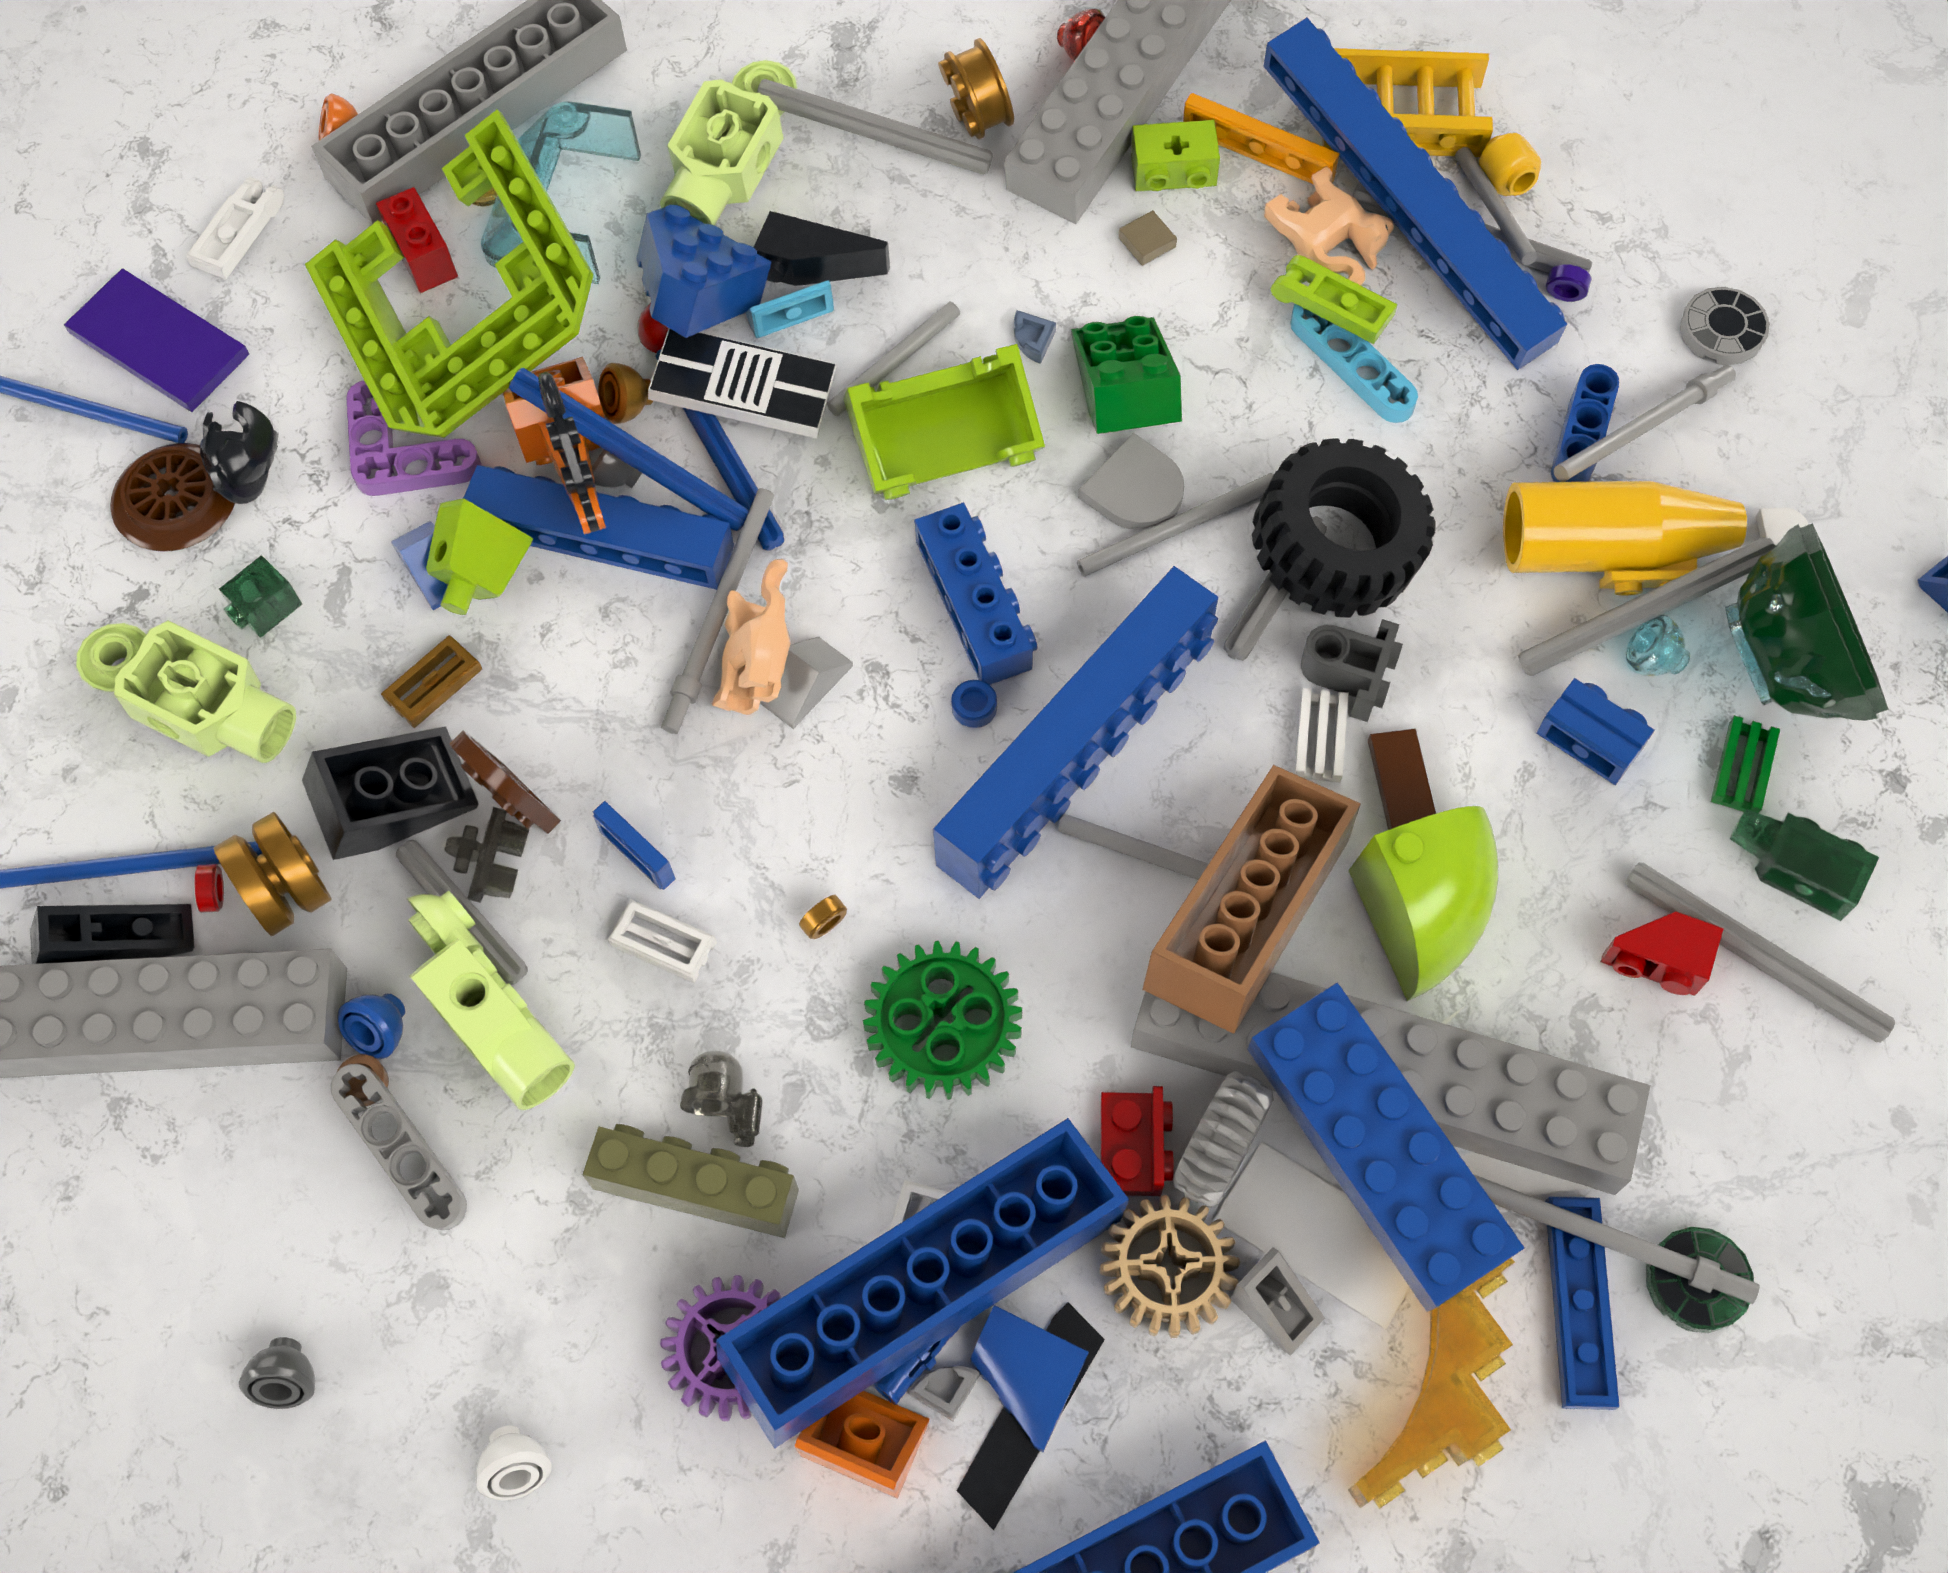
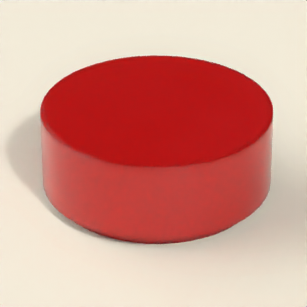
M217 864L198 865L196 868L195 897L200 913L219 912L223 907L224 882L221 868Z

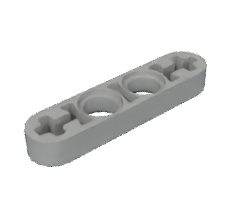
M348 1064L340 1068L331 1082V1094L334 1101L416 1216L426 1226L437 1230H450L457 1226L464 1219L467 1211V1201L464 1194L383 1081L373 1070L360 1064ZM352 1077L361 1081L367 1079V1082L362 1086L365 1095L375 1103L380 1097H382L383 1101L367 1109L359 1098L353 1095L346 1097V1093L351 1089L348 1081ZM365 1111L361 1117L358 1116L359 1112ZM383 1113L393 1114L397 1120L395 1134L386 1141H378L372 1134L374 1120ZM418 1152L424 1156L426 1161L425 1171L420 1178L407 1181L400 1173L401 1161L406 1155ZM438 1175V1177L440 1178V1181L431 1184L432 1181H433V1180L436 1178V1176ZM431 1184L437 1195L443 1198L452 1197L453 1201L447 1206L451 1214L447 1218L440 1215L431 1216L430 1212L436 1207L434 1201L428 1193L423 1191L416 1197L415 1191Z

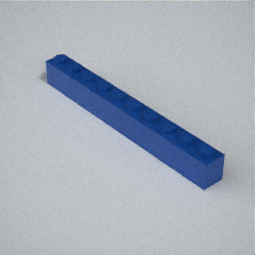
M1306 17L1267 42L1263 67L1335 152L1340 153L1339 158L1513 366L1519 370L1558 344L1567 326L1561 309L1555 303L1549 302L1539 291L1534 277L1529 272L1522 271L1511 258V253L1506 244L1499 239L1496 240L1488 231L1481 215L1475 209H1470L1460 198L1454 183L1448 178H1443L1433 166L1427 151L1415 145L1407 135L1403 123L1398 118L1392 117L1382 106L1376 91L1370 87L1367 88L1356 75L1352 63L1347 58H1342L1331 46L1330 39L1325 31L1321 28L1317 29Z

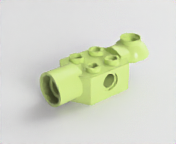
M763 60L752 62L741 68L734 76L732 84L722 79L703 82L667 145L675 176L660 201L661 208L667 205H678L687 209L690 212V216L704 224L715 226L727 204L744 203L750 200L784 139L780 116L785 111L778 110L769 96L757 93V90L763 79L797 89L795 76L789 68L779 62Z
M169 620L150 629L147 634L138 627L125 623L108 624L94 630L85 638L77 652L76 667L85 682L93 688L114 692L115 697L130 718L208 757L229 746L261 763H267L282 751L293 732L296 722L295 707L260 689L261 683L248 659ZM125 658L122 663L112 666L116 660Z
M446 891L441 896L419 894L407 898L408 902L417 912L408 921L435 953L432 958L417 968L409 977L518 1109H531L546 1101L570 1078L575 1068L574 1062L543 1025L532 1015L527 1008V1004L509 983L506 984L497 973L495 966L484 954L483 947L469 931L475 925L474 920L450 891Z

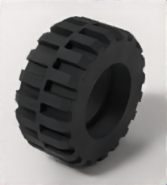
M1339 438L1323 439L1319 446L1316 442L1300 447L1297 453L1290 454L1281 463L1260 499L1252 522L1255 527L1252 532L1253 546L1256 550H1260L1257 556L1258 562L1263 571L1270 570L1272 575L1269 580L1278 590L1284 588L1290 593V600L1298 605L1301 602L1311 605V611L1325 615L1328 610L1335 611V617L1351 618L1356 610L1360 616L1375 613L1379 607H1387L1397 599L1400 593L1404 592L1430 554L1433 546L1432 537L1436 531V521L1433 516H1430L1434 509L1429 495H1423L1421 492L1424 488L1423 483L1416 474L1411 476L1406 471L1408 465L1399 457L1395 460L1385 454L1386 449L1378 445H1373L1372 448L1363 446L1362 440L1348 439L1346 443H1340ZM1333 506L1352 513L1369 529L1376 549L1366 551L1352 550L1332 542L1317 528L1309 508Z

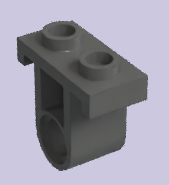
M1382 619L1376 638L1334 625L1318 626L1310 632L1306 640L1301 659L1303 675L1308 681L1318 686L1337 692L1349 693L1350 696L1356 697L1350 717L1368 722L1373 706L1382 709L1391 682L1382 680L1386 668L1395 670L1403 646L1402 643L1395 642L1400 624ZM1327 652L1335 658L1325 659L1319 656L1318 653Z

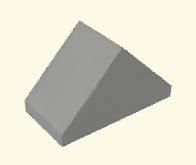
M820 637L792 644L786 658L778 697L770 702L760 701V704L794 729L853 667V662Z
M1273 1247L1237 1284L1230 1298L1263 1332L1289 1355L1325 1319L1281 1253Z

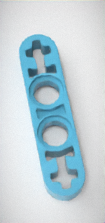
M1294 304L1290 321L1293 332L1380 417L1388 422L1402 423L1413 415L1418 399L1417 389L1368 341ZM1304 314L1309 317L1307 320L1303 319ZM1313 316H1317V317H1318V321H1316V320H1315L1314 318H1312V317H1313ZM1332 339H1343L1348 342L1350 348L1343 352L1334 351L1329 347L1328 342ZM1362 366H1370L1377 370L1379 376L1375 379L1367 380L1360 377L1356 370ZM1391 397L1393 400L1396 401L1402 398L1405 400L1404 405L1399 401L1394 402L1392 404L1391 402H1389V399Z

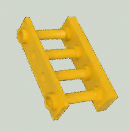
M1334 48L1342 58H1347L1352 63L1356 75L1364 84L1377 85V94L1382 106L1392 117L1398 118L1403 123L1407 135L1418 148L1425 149L1429 156H1455L1459 149L1468 147L1475 157L1481 156L1486 144L1491 139L1493 119L1492 117L1475 116L1474 88L1482 87L1489 62V53ZM1393 85L1417 86L1418 114H1394ZM1433 86L1457 87L1459 116L1435 115ZM1322 137V146L1333 150Z

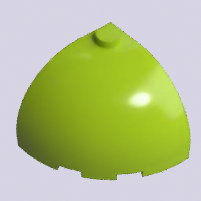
M1466 806L1450 809L1376 834L1348 870L1407 1001L1423 995L1451 975L1472 952L1489 922L1498 886V856L1492 826L1483 807Z

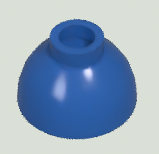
M388 993L382 997L378 995L358 996L339 1008L337 1016L340 1031L348 1044L360 1054L369 1055L376 1059L387 1058L397 1048L403 1032L402 1017L405 1015V1007L399 998Z

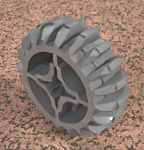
M1237 1071L1228 1074L1217 1090L1204 1116L1201 1118L1178 1164L1179 1166L1173 1177L1174 1188L1183 1192L1184 1196L1196 1203L1201 1202L1208 1207L1220 1203L1274 1100L1273 1091L1264 1086L1262 1081L1250 1075L1246 1076Z

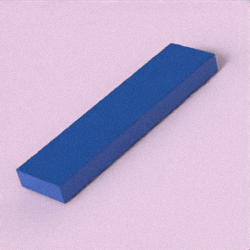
M1548 1197L1545 1200L1547 1203L1602 1223L1600 1198ZM1547 1225L1562 1409L1616 1410L1619 1408L1605 1247Z

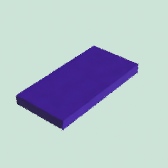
M123 268L64 324L69 334L190 412H193L249 355L244 344Z

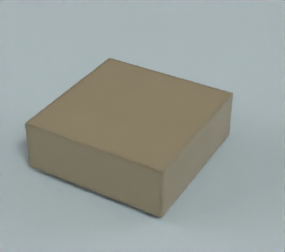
M1153 210L1119 229L1118 238L1142 266L1176 247L1177 237Z

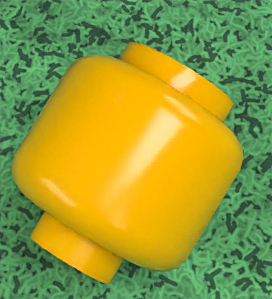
M1506 133L1492 138L1486 144L1479 159V166L1485 172L1498 194L1502 196H1517L1526 193L1536 184L1541 170V159L1524 136L1518 133Z

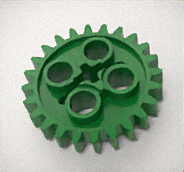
M935 941L933 952L928 955L925 954L919 944L915 945V959L912 961L901 953L897 954L899 969L895 971L890 967L883 966L882 975L887 983L872 982L870 985L871 992L878 999L865 1000L864 1002L865 1011L873 1015V1017L863 1020L864 1031L876 1033L866 1040L869 1051L881 1050L875 1057L877 1067L881 1068L892 1064L888 1073L889 1080L893 1083L905 1075L907 1077L906 1090L909 1093L919 1083L924 1084L926 1098L931 1099L936 1087H943L947 1100H950L953 1095L954 1086L957 1085L962 1087L967 1096L972 1095L971 1081L974 1079L988 1087L990 1085L988 1069L991 1068L1003 1074L1005 1072V1063L1000 1055L1014 1057L1016 1054V1046L1007 1039H1020L1022 1035V1027L1011 1023L1022 1019V1007L1011 1005L1018 1000V989H1004L1009 983V973L1005 971L993 975L996 968V959L994 957L980 964L979 948L974 947L967 956L961 955L960 943L957 941L953 944L950 953H943L940 942ZM938 979H946L953 985L952 989L944 994H935L928 989V986ZM966 988H971L973 992L967 994L958 1003L957 1001L959 1000L960 994ZM973 1009H983L991 1016L988 1021L979 1025L972 1024L964 1018ZM951 1012V1024L941 1021L935 1027V1015L945 1018ZM907 1014L915 1015L921 1020L919 1026L912 1030H902L895 1023L901 1016ZM929 1036L926 1045L920 1051L916 1052L913 1050L915 1045H918ZM944 1044L952 1045L959 1051L957 1056L949 1061H940L932 1053L938 1046Z

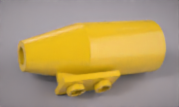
M1654 481L1514 482L1508 489L1503 515L1505 559L1511 573L1604 572V577L1599 580V588H1614L1615 595L1620 596L1643 593V588H1657L1697 569L1698 558L1740 548L1744 543L1747 531L1746 510L1741 502Z

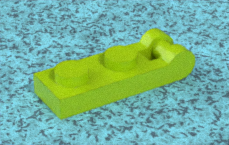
M1301 255L1293 256L1286 266V274L1279 276L1270 288L1272 295L1280 302H1293L1372 344L1377 341L1392 320L1398 305ZM1307 281V282L1310 283V284H1309V286H1306V285H1304V284H1302V283H1304V282Z

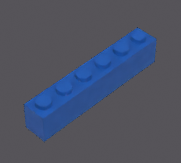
M481 465L476 466L463 498L531 536L533 540L530 546L717 590L734 548L729 522H724L714 515L705 514L698 516L685 513L671 505L655 506L639 502L637 499L627 495L616 497L597 492L599 507L606 528L584 535L578 514L563 484L556 483L554 480L544 476L533 478L516 474L505 467L489 468Z

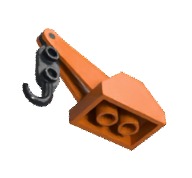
M582 356L531 371L538 376L539 388L546 412L515 394L510 388L504 391L503 395L526 463L535 461L536 465H545L553 462L578 514L585 535L606 528L599 507L589 451L598 449L600 446L578 433L573 416L563 419L562 415L566 410L559 390L605 419L593 378ZM575 448H577L579 452L581 462L577 461L574 452ZM565 452L568 466H565L560 453Z

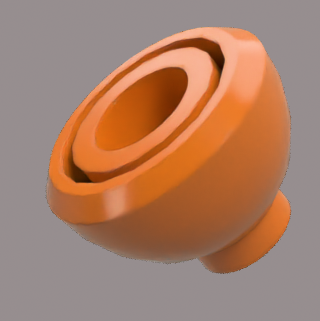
M331 93L324 99L319 123V141L358 115L354 106L341 96Z

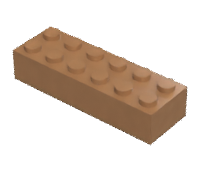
M1273 765L1152 950L1142 990L1235 1034L1346 847L1361 803Z

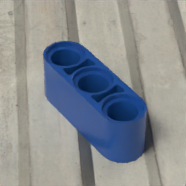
M1593 364L1583 369L1568 405L1551 467L1553 482H1561L1554 475L1555 466L1606 436L1619 388V377L1611 367L1604 364ZM1597 463L1565 482L1589 481Z

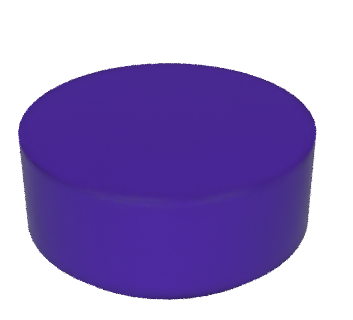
M1568 264L1557 265L1549 271L1546 290L1558 300L1566 302L1579 301L1588 295L1592 278L1581 267Z

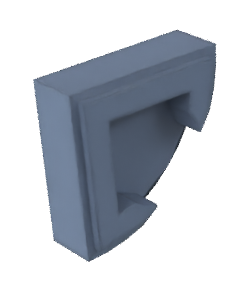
M1017 310L1014 317L1015 341L1024 355L1041 364L1056 332V322Z

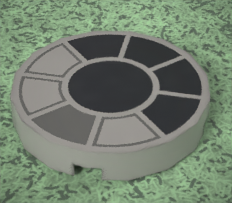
M1716 287L1708 288L1694 295L1684 309L1680 331L1685 344L1697 356L1704 359L1706 355L1709 358L1716 359V364L1733 365L1742 364L1756 356L1768 337L1770 322L1766 310L1754 297L1738 289Z

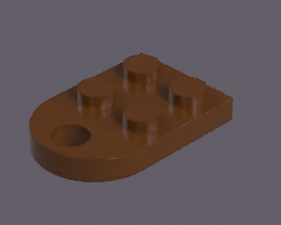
M463 730L449 743L452 749L465 761L461 765L465 772L479 785H483L493 794L491 797L527 829L535 823L549 834L561 822L502 761Z

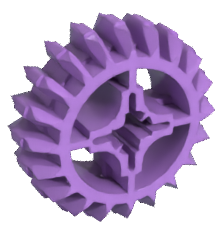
M740 1275L733 1277L731 1290L725 1291L721 1278L716 1277L712 1280L713 1294L707 1296L704 1289L697 1285L693 1288V1293L698 1299L694 1306H691L684 1299H680L677 1302L678 1308L685 1315L683 1320L675 1317L667 1318L666 1326L678 1334L677 1337L662 1338L660 1346L664 1350L676 1352V1354L663 1359L661 1366L665 1371L680 1370L671 1377L668 1385L673 1391L681 1390L688 1386L681 1398L684 1405L690 1407L702 1396L699 1404L701 1416L708 1417L716 1403H718L719 1418L722 1421L730 1420L733 1405H738L741 1417L746 1420L751 1418V1411L736 1388L719 1389L710 1386L716 1379L721 1381L727 1375L717 1359V1337L714 1333H717L719 1336L724 1335L781 1299V1295L776 1289H773L761 1299L764 1285L758 1279H755L750 1284L747 1292H744V1280ZM729 1308L752 1310L748 1316L743 1314L737 1321L728 1325L720 1324L713 1318H709L713 1314ZM697 1330H699L709 1340L710 1350L702 1362L705 1367L696 1376L691 1363V1346Z

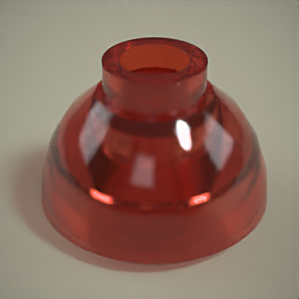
M1085 9L1073 15L1067 23L1060 25L1057 32L1058 44L1065 49V52L1073 61L1076 60L1106 18L1104 13L1098 9Z

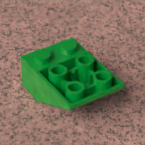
M1132 316L1123 322L1110 324L1091 322L1082 328L1071 329L1088 412L1097 434L1182 422L1181 375L1154 317Z

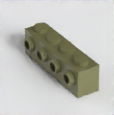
M616 1124L614 1130L598 1126L582 1174L593 1190L781 1238L786 1237L799 1192L795 1177L788 1174L789 1168L766 1160H761L759 1166L739 1162L741 1158L739 1155L719 1148H712L710 1154L691 1150V1143L671 1136H664L662 1142L644 1138L643 1131L624 1124Z

